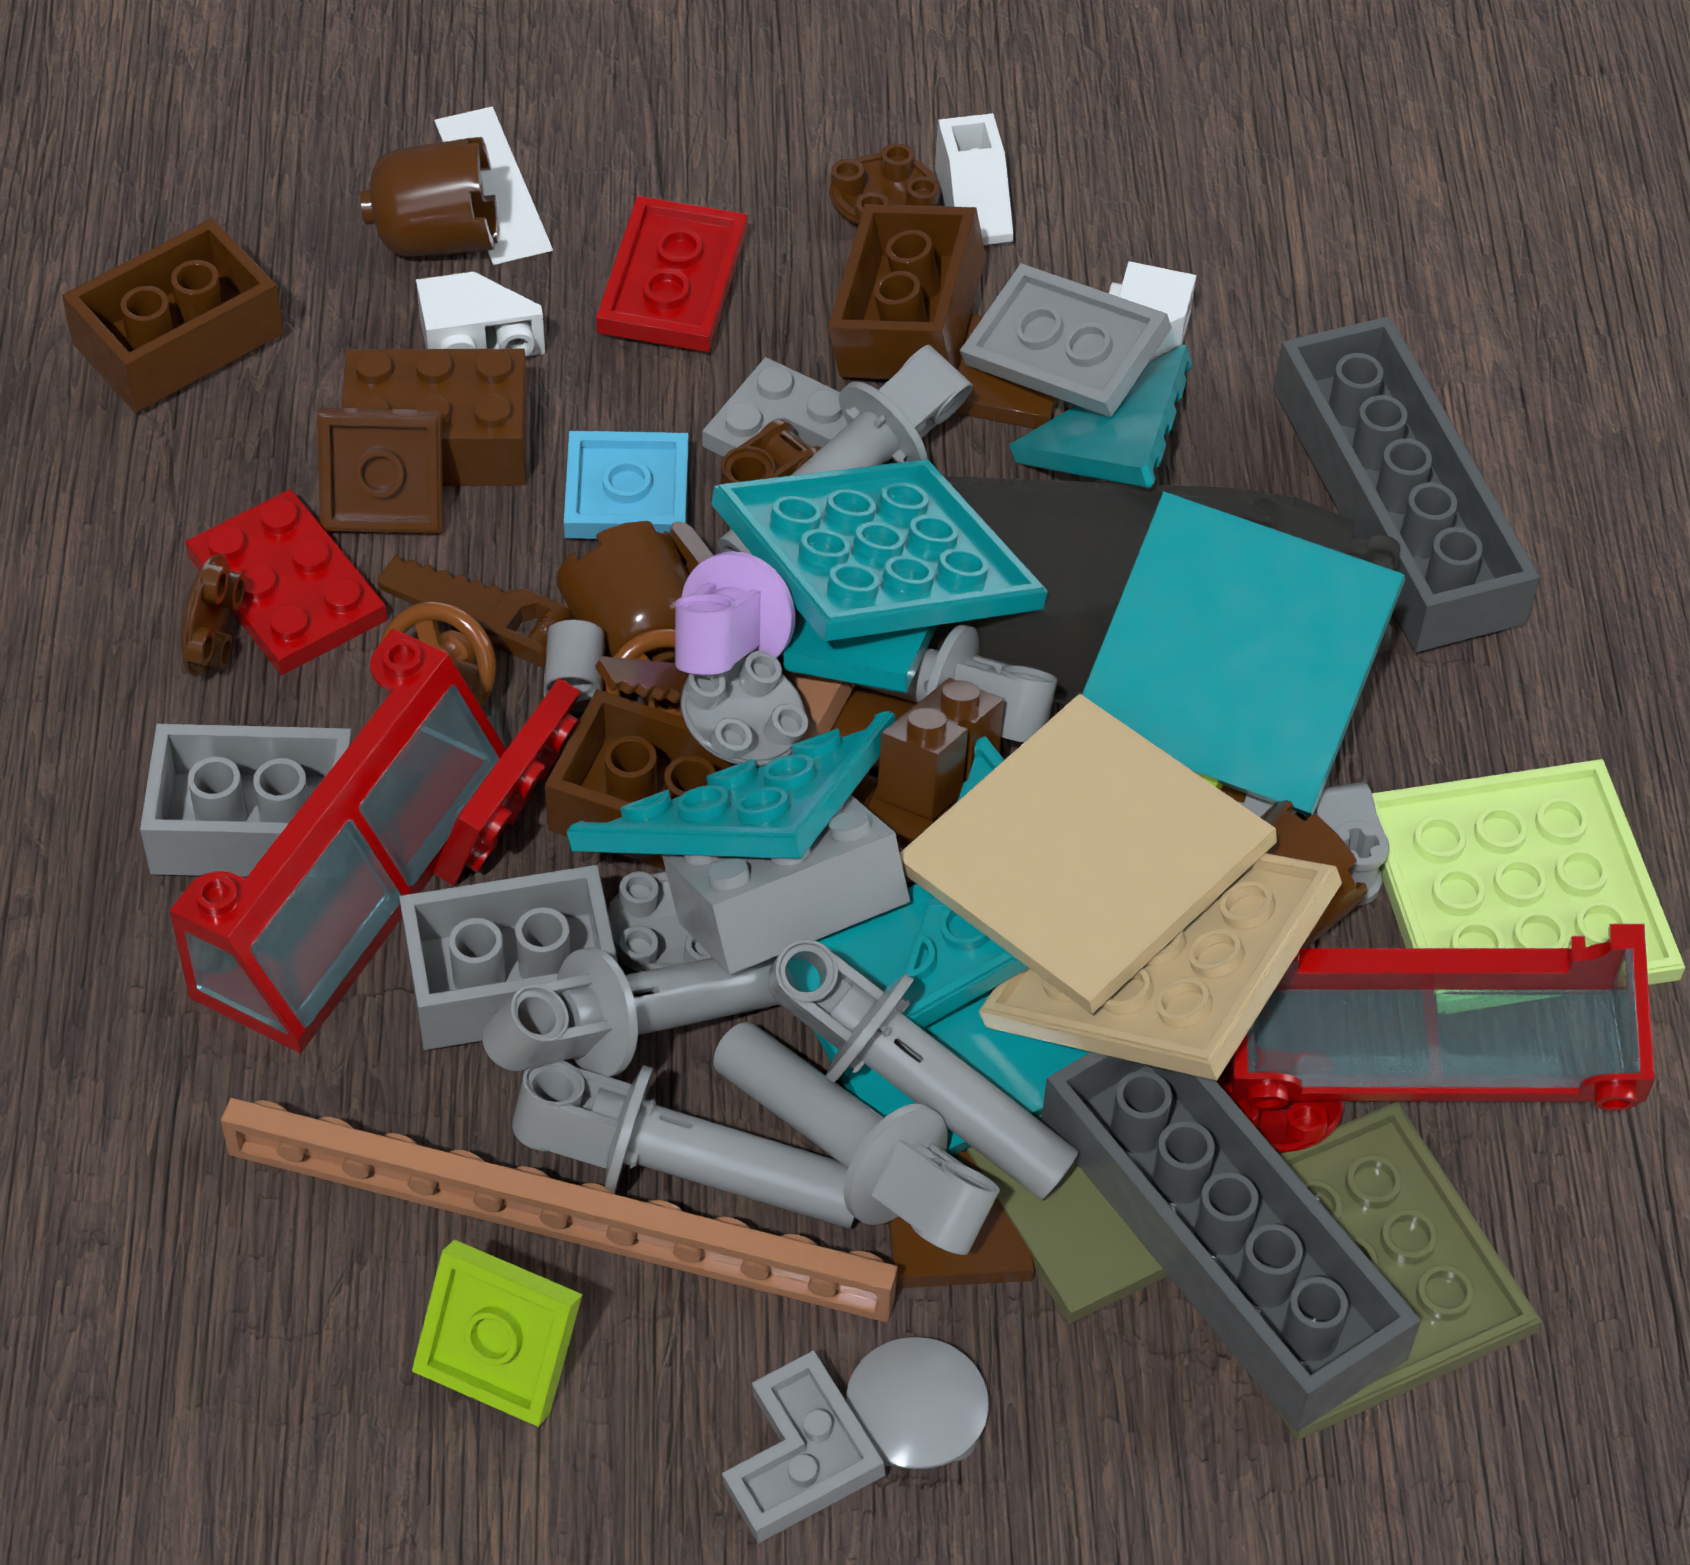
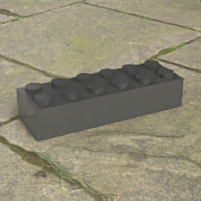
M1387 316L1283 341L1273 390L1365 561L1405 575V582L1393 612L1415 653L1527 624L1540 576L1392 318Z
M1092 1051L1046 1079L1041 1121L1079 1151L1074 1160L1296 1432L1408 1360L1421 1322L1419 1317L1215 1080Z

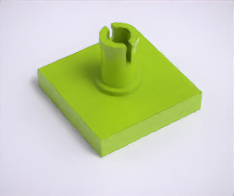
M454 1239L441 1253L412 1372L539 1427L550 1415L583 1294Z

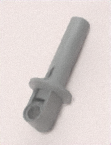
M925 345L919 349L902 366L899 372L878 390L863 382L854 381L849 383L839 394L840 408L848 425L791 476L927 459L926 449L921 438L937 424L947 420L964 403L973 389V384L931 345ZM732 529L717 541L720 553L735 551L752 555Z
M796 609L794 631L802 618L801 613ZM961 624L950 632L940 651L927 648L906 693L860 684L856 685L919 703L948 678L974 683L979 689L1004 698L1001 737L1025 742L1049 721L1058 679L1054 675L1042 670L1009 665L981 657L979 636L976 629ZM784 652L776 659L784 660Z
M814 940L795 941L780 953L768 974L769 991L779 1005L787 1009L838 1049L827 1071L826 1078L834 1083L848 1066L853 1069L852 1073H856L865 1063L916 1104L927 1105L943 1117L948 1129L1038 1199L1043 1200L1067 1172L1079 1151L902 1014L909 1005V999L904 1001L901 997L914 980L911 976L904 973L882 991L820 942ZM793 960H805L811 963L819 974L820 982L818 989L812 992H801L794 989L786 978V964Z
M598 948L576 950L564 960L557 980L525 985L514 993L486 1023L482 1033L483 1045L488 1056L497 1065L511 1071H522L531 1067L573 1058L581 1069L603 1075L606 1078L616 1076L622 1073L630 1064L636 1049L638 1035L779 1005L772 997L768 987V974L775 960L774 958L768 959L731 975L713 958L625 975L618 963L605 951Z
M751 1022L737 1024L723 1036L714 1054L715 1070L848 1168L844 1182V1201L848 1211L854 1217L865 1224L879 1225L900 1216L911 1224L913 1230L928 1242L955 1254L967 1255L1000 1189L989 1178L963 1165L946 1152L948 1140L947 1126L943 1117L938 1112L924 1104H910L893 1111L884 1118L839 1084L831 1082L825 1077V1074Z
M565 1061L535 1066L524 1071L512 1120V1129L517 1139L535 1150L550 1151L605 1168V1188L612 1190L614 1193H616L625 1164L630 1165V1169L640 1165L847 1229L851 1228L854 1216L848 1211L844 1201V1182L848 1170L846 1166L838 1160L658 1106L654 1099L646 1100L653 1074L652 1067L643 1065L633 1084L610 1077L606 1078L603 1075L574 1067Z

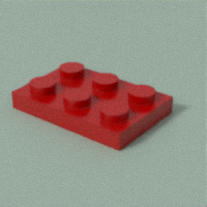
M637 195L596 316L597 333L710 352L747 233L748 214Z
M292 489L185 541L188 557L199 571L210 556L221 554L229 563L231 571L245 575V593L242 603L237 610L231 609L230 611L281 676L387 621L386 605Z
M560 677L458 815L433 871L435 875L455 887L468 867L477 873L480 872L498 845L499 840H497V837L505 825L512 826L530 801L532 797L530 791L539 778L545 781L564 750V744L579 721L570 713L578 699L580 690Z

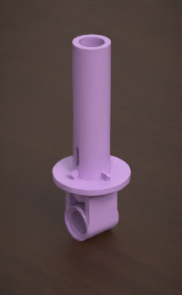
M735 551L718 553L697 565L685 582L681 598L675 602L676 668L686 673L711 675L729 671L737 661L755 651L769 653L775 658L779 657L787 648L794 632L795 606L786 583L776 570L756 556Z

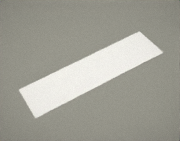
M493 106L434 120L443 142L482 137L486 144L491 170L481 171L484 196L496 195L498 214V243H494L495 250L488 251L493 265L553 251Z

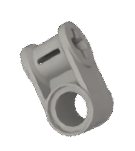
M563 620L554 623L548 628L544 697L560 677L581 691L571 712H584L596 689L603 691V678L595 668L599 658L605 656V640L602 628L582 620Z
M1365 782L1324 788L1314 814L1319 816L1341 837L1357 860L1348 870L1355 884L1357 882L1365 883L1368 890L1364 900L1357 906L1371 903L1380 893L1382 875L1379 866L1385 862L1389 851V841L1376 813L1371 790ZM1298 813V817L1303 821L1309 818L1307 815Z

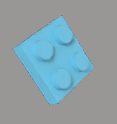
M569 431L564 538L597 539L596 535L603 530L628 522L650 521L656 532L659 533L664 531L669 533L672 524L675 522L686 523L688 433Z

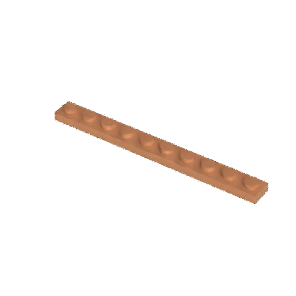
M230 1098L221 1118L227 1151L230 1156L886 1323L889 1322L895 1301L898 1266L885 1263L880 1257L869 1252L852 1251L844 1253L817 1246L815 1242L801 1235L784 1234L777 1236L750 1229L745 1223L734 1218L717 1217L710 1219L683 1212L676 1205L666 1201L650 1200L642 1202L616 1195L612 1190L599 1184L585 1183L579 1186L551 1179L544 1172L532 1167L520 1166L512 1169L484 1162L479 1156L468 1151L451 1150L444 1152L420 1146L411 1138L401 1134L387 1133L381 1136L353 1129L348 1123L333 1117H321L317 1120L290 1113L282 1106L270 1101L258 1100L250 1103Z

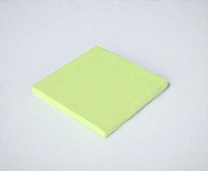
M1603 759L1372 793L1376 813L1389 841L1387 858L1379 866L1406 948H1568L1571 936H1585L1587 948L1594 944L1604 943L1609 939V924H1645L1648 984L1681 980L1685 970L1683 960ZM1433 991L1436 1018L1570 998L1448 997Z

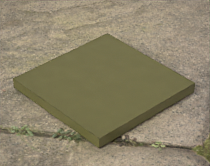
M1398 1102L1336 1127L1326 1139L1314 1146L1292 1152H1277L1421 1320L1408 1360L1300 1431L1296 1432L1278 1410L1296 1441L1538 1332L1542 1323L1541 1319Z

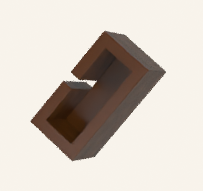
M952 678L944 681L881 733L877 798L933 820L960 796L963 783L968 780L975 758L974 748L977 740L986 736L999 753L1004 698L981 690L977 685L968 681L954 680Z

